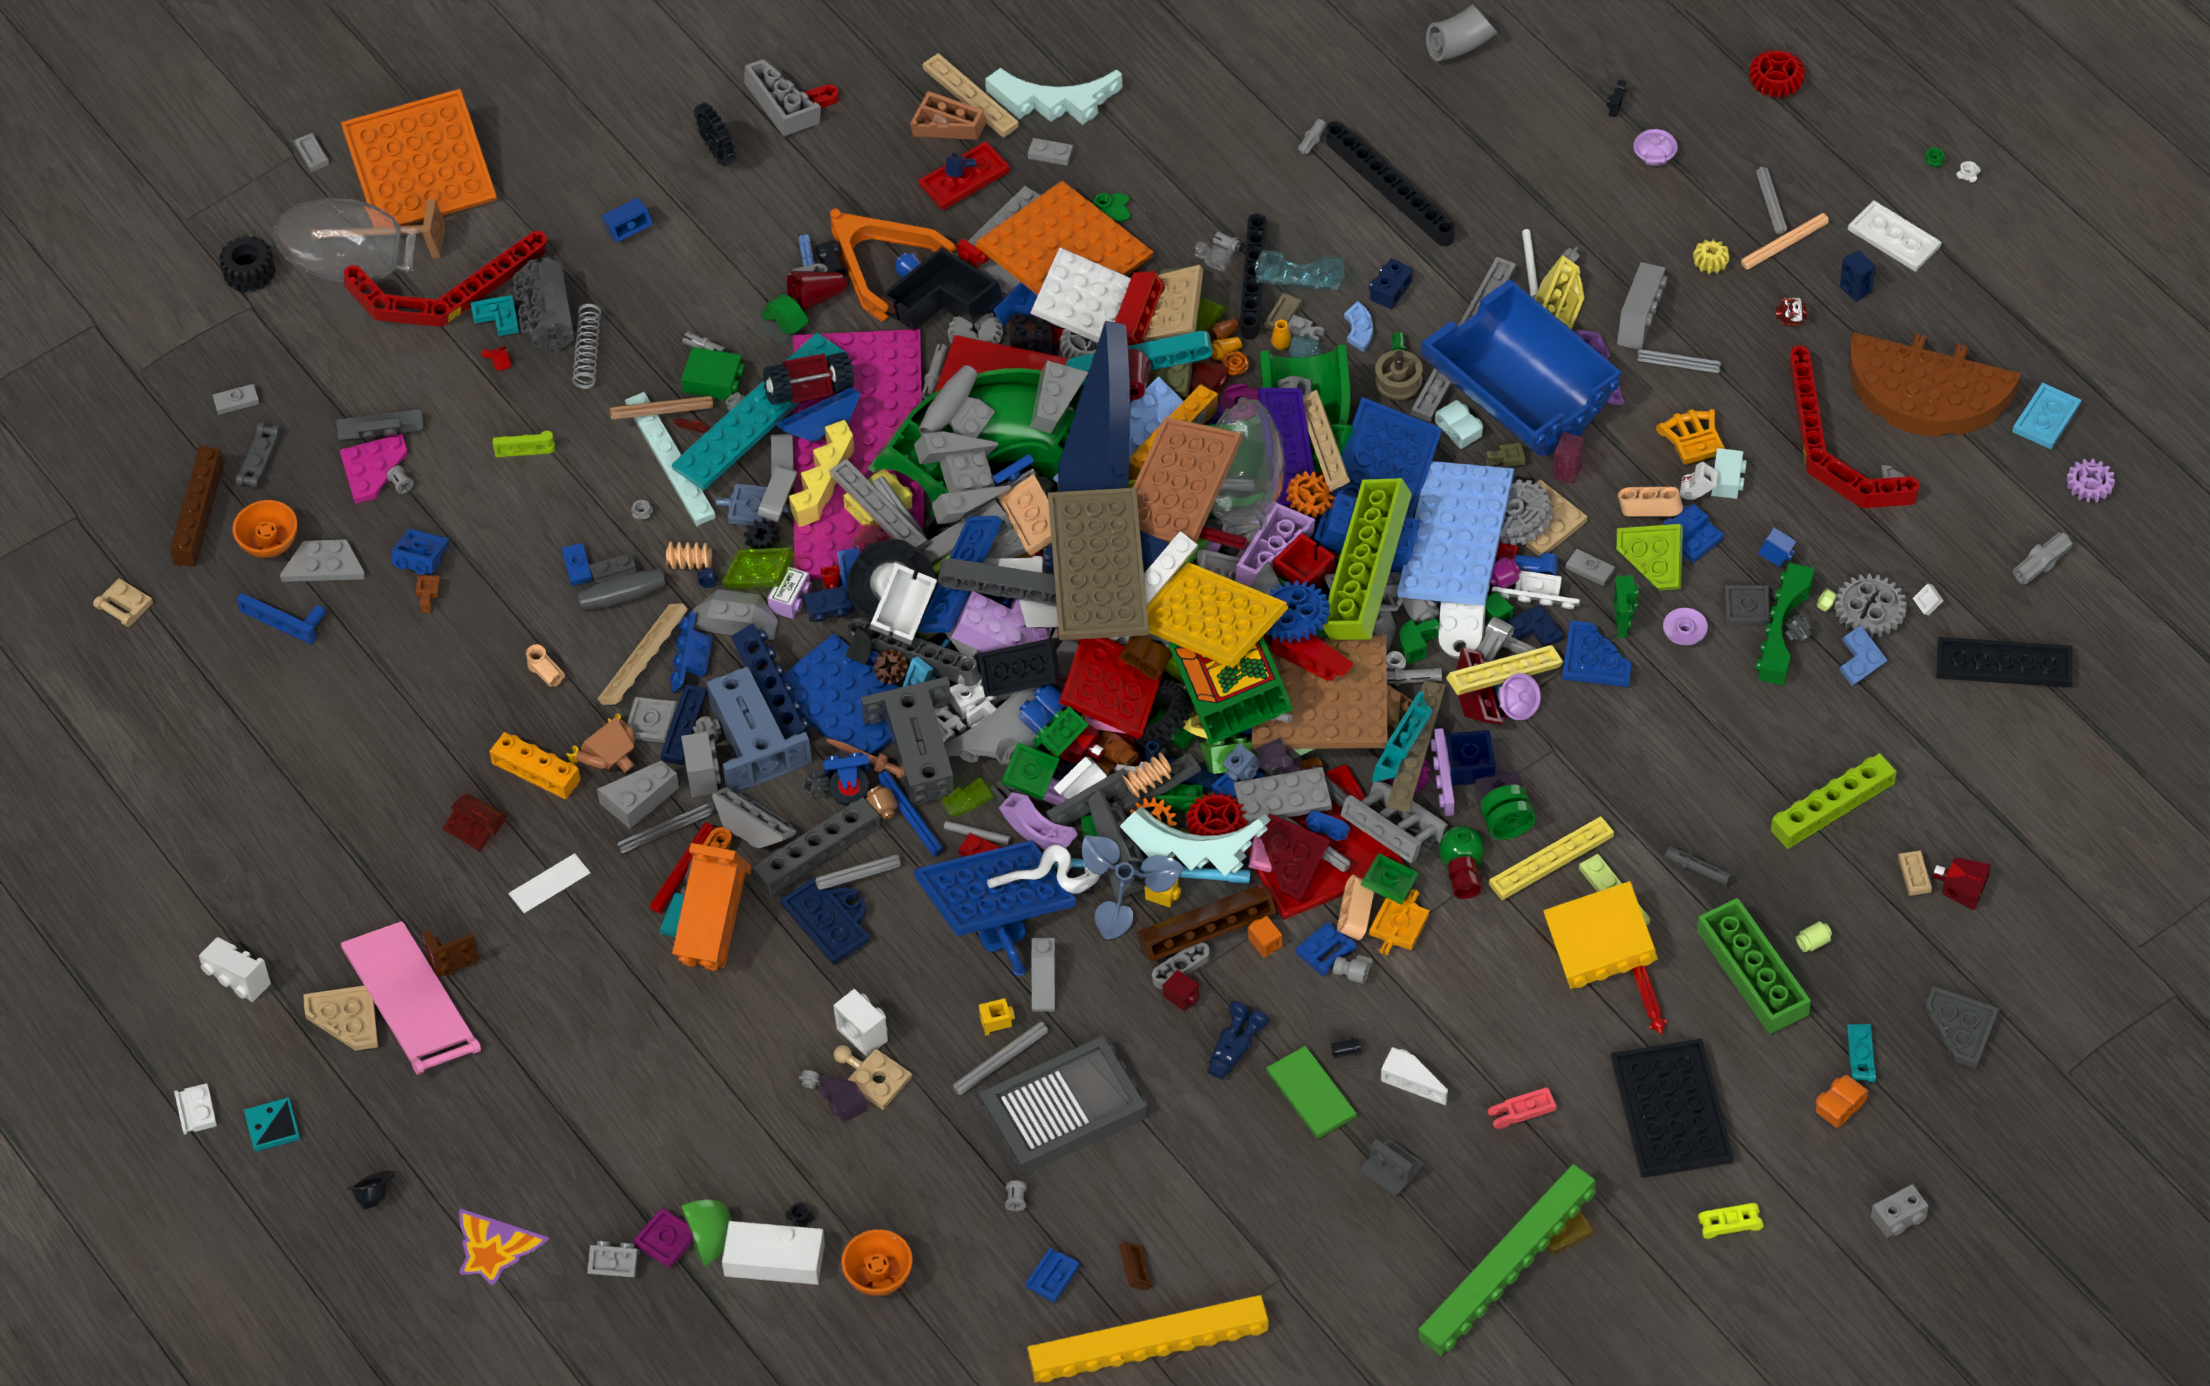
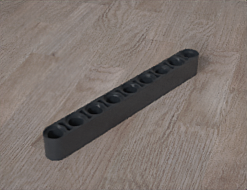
M1333 121L1327 125L1326 143L1337 155L1438 245L1446 247L1454 242V223L1344 124Z

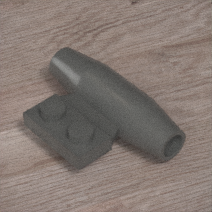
M628 553L590 564L589 568L595 585L577 593V598L581 610L605 608L641 598L666 586L661 569L637 572L632 555Z

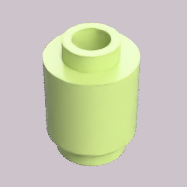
M1819 921L1800 931V935L1796 936V941L1803 952H1812L1830 942L1832 932L1826 923L1823 924Z

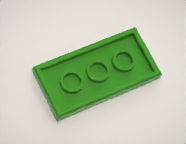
M1306 1046L1266 1067V1072L1316 1139L1356 1118L1354 1109Z

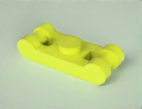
M1750 1203L1701 1212L1698 1218L1700 1224H1703V1237L1711 1239L1721 1234L1762 1229L1764 1225L1762 1218L1758 1216L1760 1212L1758 1204ZM1747 1215L1750 1219H1744L1743 1216ZM1718 1220L1719 1224L1712 1225V1221Z

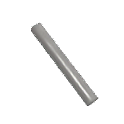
M945 821L944 824L945 830L965 835L972 833L982 839L1009 845L1011 840L1010 836L950 821Z

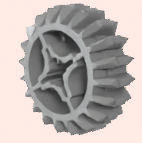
M1063 329L1060 338V351L1063 353L1064 358L1071 359L1096 352L1097 342L1070 330Z

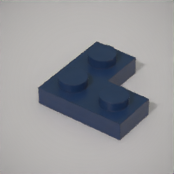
M1541 604L1504 621L1514 626L1515 629L1512 637L1518 640L1534 634L1540 644L1546 647L1564 639L1563 633Z

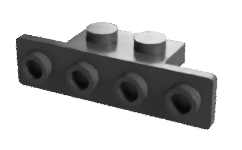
M421 409L345 418L336 421L338 439L340 441L360 438L373 439L376 436H395L400 433L424 430Z

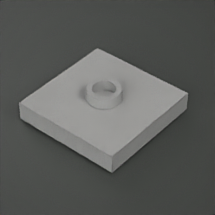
M635 697L627 722L633 728L634 740L665 743L678 707L677 701Z

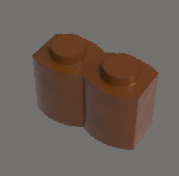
M1148 635L1130 636L1119 658L1126 664L1138 668L1145 676L1157 680L1164 671L1172 653L1166 646L1153 642Z

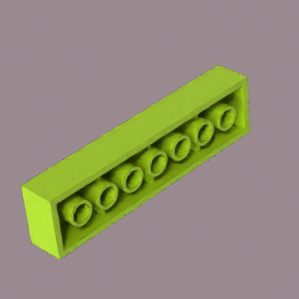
M1402 478L1362 480L1328 598L1330 616L1327 617L1328 623L1323 624V628L1330 640L1371 639L1412 495Z

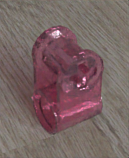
M864 524L852 540L853 547H858L859 552H861L871 543L892 538L886 532Z

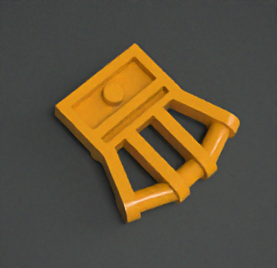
M1691 409L1681 415L1676 413L1665 423L1661 422L1656 426L1657 432L1674 444L1675 450L1678 452L1684 465L1715 457L1717 448L1725 449L1715 429V409H1709V411H1694V409ZM1699 419L1709 420L1708 430L1703 429ZM1689 421L1692 423L1696 433L1689 434L1684 422ZM1674 426L1678 427L1682 437L1676 435L1671 428Z

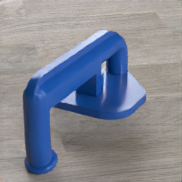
M1022 920L981 930L979 938L984 948L990 952L1004 948L1013 967L1014 975H1024L1026 967L1022 964L1013 944L1022 940L1026 935V928Z

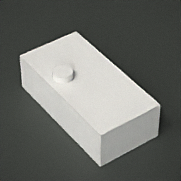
M729 1221L722 1260L724 1276L818 1285L825 1246L823 1229Z

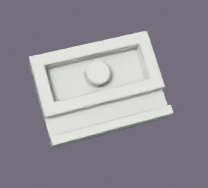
M207 1083L186 1088L182 1092L174 1091L184 1135L189 1131L194 1130L196 1132L217 1126Z

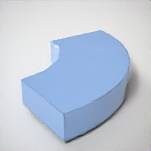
M1357 301L1344 313V319L1351 326L1347 342L1364 352L1370 345L1373 337V323L1369 311L1363 304Z

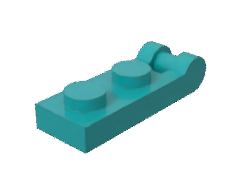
M1847 1024L1851 1078L1858 1083L1859 1080L1875 1082L1876 1072L1871 1024Z

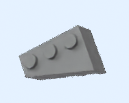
M1047 361L1040 373L1030 428L1051 433L1082 385L1088 372Z
M659 761L597 789L600 805L631 829L679 789L677 773L664 762Z

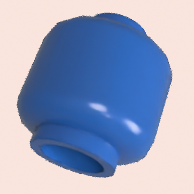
M905 252L896 260L895 272L902 279L923 261L915 253L908 254Z

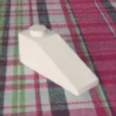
M1392 1047L1381 1069V1081L1446 1105L1448 1090L1414 1055L1404 1049Z

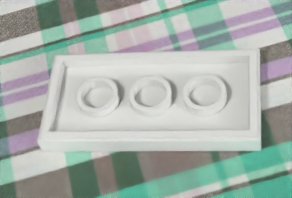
M1874 200L1848 225L1850 232L1915 272L1941 247L1942 243Z

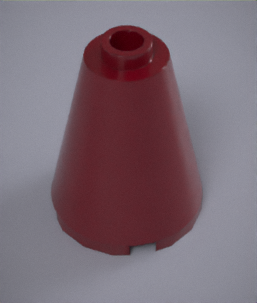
M790 271L791 275H787L786 278L787 294L793 298L803 312L844 293L845 288H847V279L840 272Z
M1128 349L1130 400L1133 401L1139 400L1144 395L1151 376L1152 366L1150 360L1142 351Z

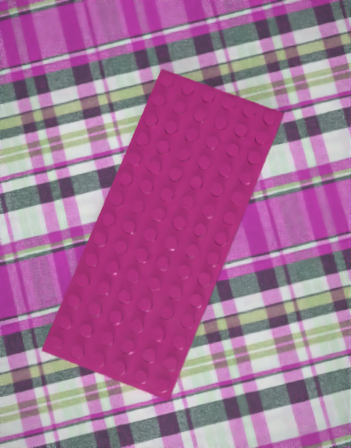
M920 329L820 334L847 352L851 359V365H853L852 371L854 372L853 378L855 379L853 388L859 391L860 398L847 424L853 434L855 449L848 461L866 479L880 471L878 470L873 473L867 467L887 438L908 414L922 402ZM814 334L793 335V353ZM830 397L801 402L794 408V414ZM826 434L818 441H808L794 435V471L798 472L794 483V494L804 491L801 473L816 468L813 450L827 445ZM886 469L890 474L893 473L903 487L906 486L911 491L912 508L908 511L923 531L925 525L924 489L909 476L895 470ZM836 483L834 492L829 502L825 504L818 521L798 527L794 519V568L808 572L810 580L822 579L821 568L839 565L836 551L858 547L860 554L861 550L871 543L892 539L882 528L871 535L845 509L843 495L847 492L838 483Z

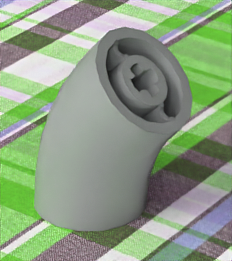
M1472 3L1453 17L1431 23L1426 33V45L1432 59L1443 61L1476 49L1498 32Z

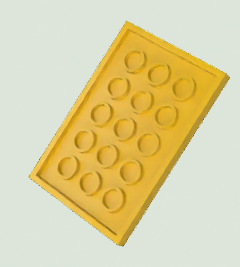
M1187 562L1147 604L1149 633L1233 668L1285 613L1288 606L1285 601Z

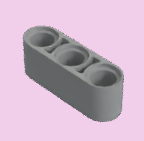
M793 434L771 435L772 475L777 464L794 470Z
M777 464L757 513L758 516L778 523L795 483L797 471Z

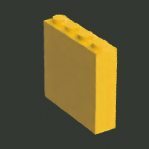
M1630 881L1543 910L1570 989L1575 987L1581 988L1587 983L1605 980L1611 975L1626 973L1632 968L1641 965L1646 966L1658 960Z

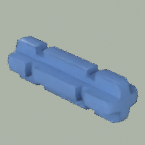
M807 234L800 235L799 245L803 267L813 265L814 259L810 236Z

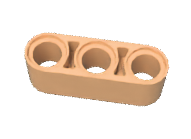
M1627 487L1618 493L1621 510L1625 516H1675L1683 510L1680 493L1676 487Z
M1352 875L1345 886L1337 931L1359 941L1367 930L1374 891L1361 886L1363 879Z

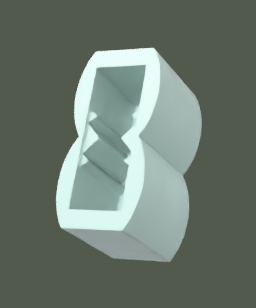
M1455 400L1436 412V424L1442 428L1445 434L1449 435L1453 443L1460 449L1482 437V422L1470 414L1465 404Z

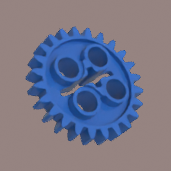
M1297 580L1294 582V585H1290L1286 581L1285 587L1277 584L1278 590L1270 588V596L1285 601L1288 609L1265 633L1266 635L1271 634L1273 640L1279 636L1281 643L1288 639L1289 644H1291L1293 639H1297L1300 643L1301 637L1310 640L1309 634L1317 636L1316 629H1324L1323 624L1328 623L1327 617L1330 616V608L1326 594H1322L1321 589L1315 590L1314 584L1307 587L1306 581L1299 585Z

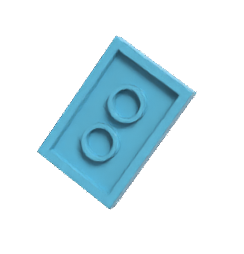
M2042 383L2013 426L2012 432L2052 449L2080 407L2081 400Z

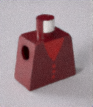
M1089 724L1059 758L1076 764L1089 756L1101 760L1105 754V748L1098 745V731Z
M1954 858L1950 869L1937 865L1933 878L1944 881L1942 891L1944 896L1975 911L1989 878L1991 864Z

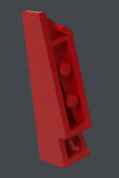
M1271 634L1263 635L1265 641L1272 643V653L1326 681L1332 680L1339 675L1344 677L1353 667L1352 661L1313 634H1309L1310 640L1301 637L1300 643L1297 639H1293L1291 644H1289L1288 639L1281 643L1279 636L1273 640Z

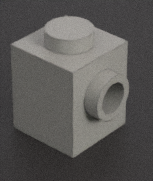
M1406 598L1402 603L1410 618L1418 624L1423 621H1430L1440 613L1436 605L1437 601Z

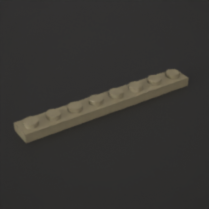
M1426 680L1423 682L1421 689L1424 693L1423 699L1426 705L1431 707L1433 711L1432 716L1406 759L1401 761L1388 799L1387 808L1404 812L1410 811L1446 687L1444 684Z

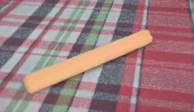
M1825 213L1817 215L1742 258L1741 265L1746 270L1752 268L1827 225L1828 216Z

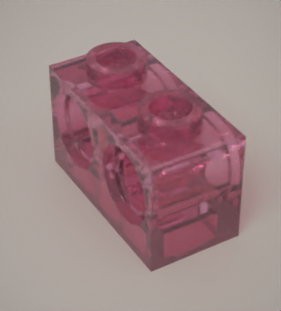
M1563 432L1554 454L1553 478L1574 484L1583 464L1584 438Z

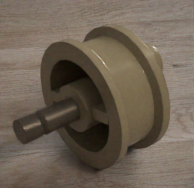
M1393 350L1383 354L1378 359L1375 366V385L1380 394L1393 401L1409 399L1419 392L1422 386V364L1416 355L1404 350Z

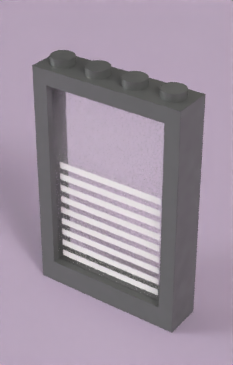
M1104 1036L979 1092L980 1106L1021 1176L1147 1118L1146 1108H1148V1103L1145 1097L1138 1094L1134 1079L1127 1076L1125 1064L1122 1060L1118 1061L1115 1056L1114 1046L1111 1042L1107 1043Z

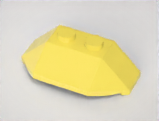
M1561 256L1542 280L1535 300L1569 329H1572L1584 300V292L1579 276L1580 268L1565 256Z

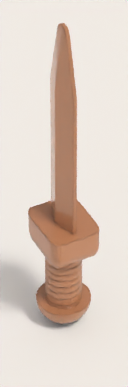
M827 739L828 743L845 753L862 752L863 755H868L869 763L875 765L874 771L881 773L883 770L897 775L896 778H902L900 767L887 762V756L880 754L879 757H875L846 743Z

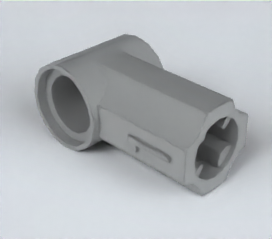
M1493 617L1490 620L1485 631L1486 635L1477 649L1483 653L1484 659L1487 662L1495 660L1503 644L1508 643L1515 629L1514 626L1497 617Z

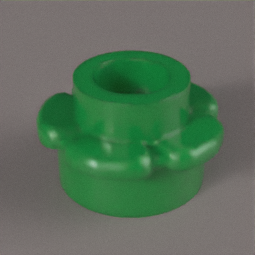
M1933 147L1925 153V162L1930 166L1937 167L1945 161L1944 153L1940 148Z

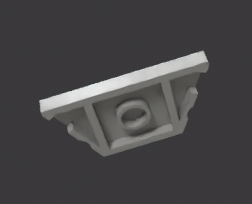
M347 540L303 541L280 574L282 582L365 579V574Z

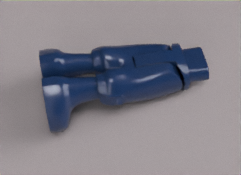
M1232 1001L1229 1006V1013L1232 1016L1231 1025L1220 1033V1038L1209 1060L1210 1066L1207 1073L1219 1079H1223L1226 1073H1230L1246 1050L1251 1047V1037L1254 1033L1264 1029L1269 1023V1018L1266 1014L1259 1010H1253L1250 1014L1248 1008L1238 1001ZM1248 1020L1245 1030L1238 1036L1239 1030Z

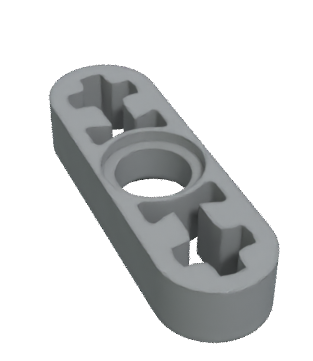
M1201 942L1188 947L1157 966L1152 972L1153 985L1156 988L1163 989V984L1176 970L1187 976L1207 963L1210 957L1208 945ZM1196 951H1198L1199 953H1202V952H1203V955H1202V956H1201L1200 954L1195 955V952H1196ZM1179 961H1183L1187 964V967L1177 969L1174 965ZM1159 975H1161V976H1163V977L1166 976V979H1165V980H1164L1163 978L1158 979V976H1159Z

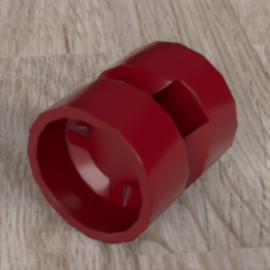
M1463 856L1450 861L1447 869L1453 895L1458 899H1470L1480 894L1482 885L1477 874L1476 860L1472 857Z

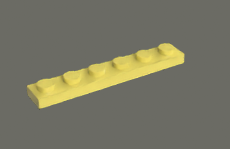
M1550 645L1453 671L1446 678L1456 694L1460 695L1504 683L1507 678L1517 673H1524L1530 676L1560 668L1563 661L1554 647Z
M1600 816L1489 879V885L1498 897L1504 900L1613 838L1614 831Z

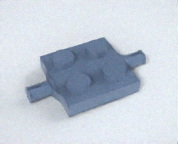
M735 484L734 492L730 498L717 497L716 506L729 507L727 519L730 524L755 526L754 519H757L758 523L761 524L763 517L758 516L757 513L767 487ZM790 504L785 505L783 513H789Z

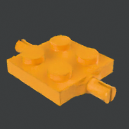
M1411 889L1402 905L1388 898L1385 899L1369 930V935L1384 941L1380 949L1381 954L1385 952V955H1388L1393 945L1412 951L1430 915V910L1419 907L1415 903L1419 895L1417 890L1414 892V889Z

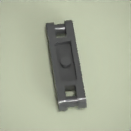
M258 423L257 432L240 473L237 474V485L244 486L246 484L250 485L251 488H259L279 440L281 426L273 425L271 427L267 426L266 423Z

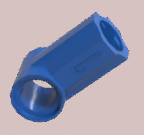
M1544 553L1539 557L1515 556V562L1520 571L1557 576L1559 559L1554 554Z

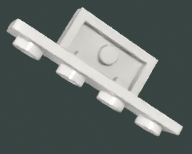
M1521 571L1515 590L1492 587V594L1497 591L1505 600H1509V597L1518 598L1519 602L1531 603V600L1540 601L1539 604L1544 606H1553V603L1562 604L1561 607L1565 609H1574L1575 606L1580 607L1579 599L1559 596L1561 576Z

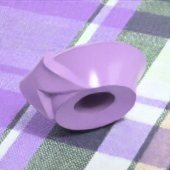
M1650 129L1640 133L1635 138L1633 145L1635 153L1648 166L1666 164L1667 160L1675 155L1678 147L1676 139L1670 133L1660 129Z
M1517 673L1507 678L1502 687H1499L1497 694L1500 703L1499 707L1510 718L1515 720H1526L1532 717L1538 710L1541 702V692L1537 682L1531 676L1524 673Z

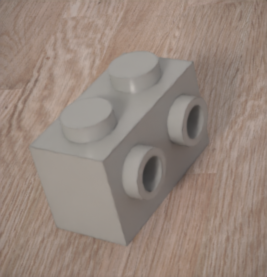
M1912 1184L1874 1204L1871 1218L1886 1238L1892 1235L1897 1236L1903 1233L1907 1227L1913 1224L1918 1225L1926 1219L1928 1204Z

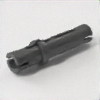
M1671 845L1665 853V859L1682 866V869L1694 871L1725 887L1731 880L1732 873L1694 857L1693 853H1686Z

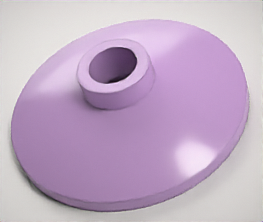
M1691 608L1675 609L1665 617L1663 622V630L1667 638L1679 645H1693L1700 642L1705 637L1708 629L1705 617L1697 610Z

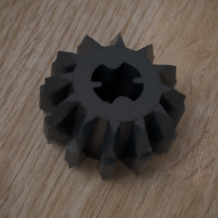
M762 518L761 524L758 523L757 519H754L755 526L747 525V529L750 532L744 533V537L747 538L745 545L751 546L750 551L752 553L758 550V554L762 555L764 550H766L768 554H771V546L775 549L778 548L775 542L781 540V537L777 535L780 530L778 527H774L775 523L773 521L767 523L766 518ZM764 533V540L760 539V534Z

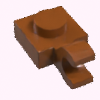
M418 575L415 593L416 598H421L420 606H422V613H431V599L438 598L440 576Z

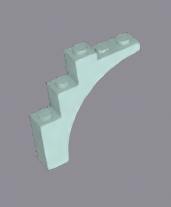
M1001 68L985 79L986 93L1018 119L1036 109L1050 122L1057 117H1061L1064 112H1068L1082 125L1092 120L1098 114V105L1104 103L1107 98L1118 93L1123 88L1122 74L1118 70L1090 83L1067 87L1041 86L1025 82L1010 75Z
M1141 806L1120 827L1148 857L1160 855L1173 858L1176 855L1190 871L1195 867L1201 869L1210 860L1226 876L1229 872L1235 874L1243 866L1241 861L1246 857L1243 852L1253 844L1250 840L1255 835L1259 838L1268 829L1265 825L1271 820L1266 814H1263L1252 824L1238 831L1223 835L1201 836L1171 828L1154 818Z

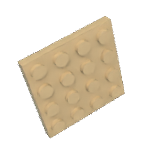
M1200 265L1158 275L1164 283V287L1143 343L1195 332L1203 269Z

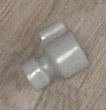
M1358 955L1356 959L1349 962L1346 958L1337 956L1333 966V974L1339 976L1346 975L1349 981L1364 984L1367 980L1369 969L1373 964V958Z

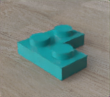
M512 295L471 302L474 324L495 320L498 336L519 333Z

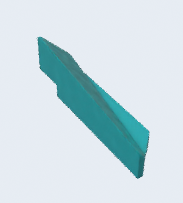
M1422 691L1418 692L1387 742L1385 751L1375 765L1372 782L1396 777L1402 759H1406L1430 720L1433 711L1430 706L1426 705Z

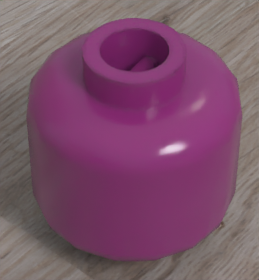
M1503 557L1494 563L1491 577L1493 587L1498 585L1499 588H1508L1519 581L1521 571L1513 558L1509 560V558Z

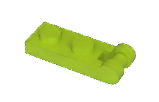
M543 431L538 435L493 438L495 457L550 454L555 451L553 434L551 431Z

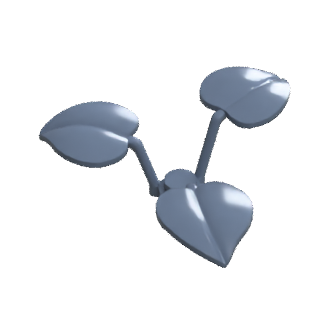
M1085 835L1083 839V860L1086 867L1092 873L1102 875L1108 868L1116 870V879L1120 883L1117 904L1112 901H1106L1099 905L1095 912V923L1103 938L1106 940L1116 939L1127 932L1133 922L1132 909L1128 906H1121L1124 885L1130 884L1134 876L1145 878V884L1150 890L1165 892L1175 884L1183 871V866L1172 858L1160 855L1150 856L1143 861L1142 870L1144 873L1134 870L1133 866L1127 862L1113 866L1120 858V849L1116 842L1106 837Z

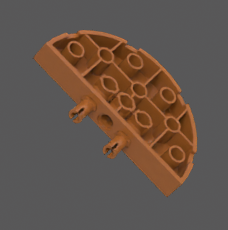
M1853 332L1848 366L1851 383L1856 394L1874 415H1880L1887 420L1888 424L1903 431L1933 437H1942V434L1954 433L1956 436L1969 433L1996 420L1999 414L2011 405L2017 394L2021 373L1965 360L1969 351L1966 345H1963L1961 351L1962 344H1957L1953 356L1924 350L1927 337L1922 334L1919 341L1920 333L1914 335L1911 346Z

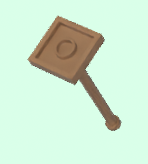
M427 199L423 225L323 230L312 228L311 238L312 240H318V238L422 233L432 258H440L446 224L436 199Z

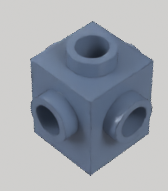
M1238 744L1222 763L1228 770L1226 774L1235 782L1238 779L1240 781L1252 779L1263 764L1241 744Z

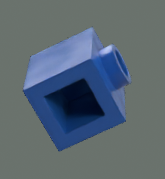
M1773 528L1757 554L1781 567L1784 560L1789 562L1795 553V550L1792 548L1796 541L1778 529Z

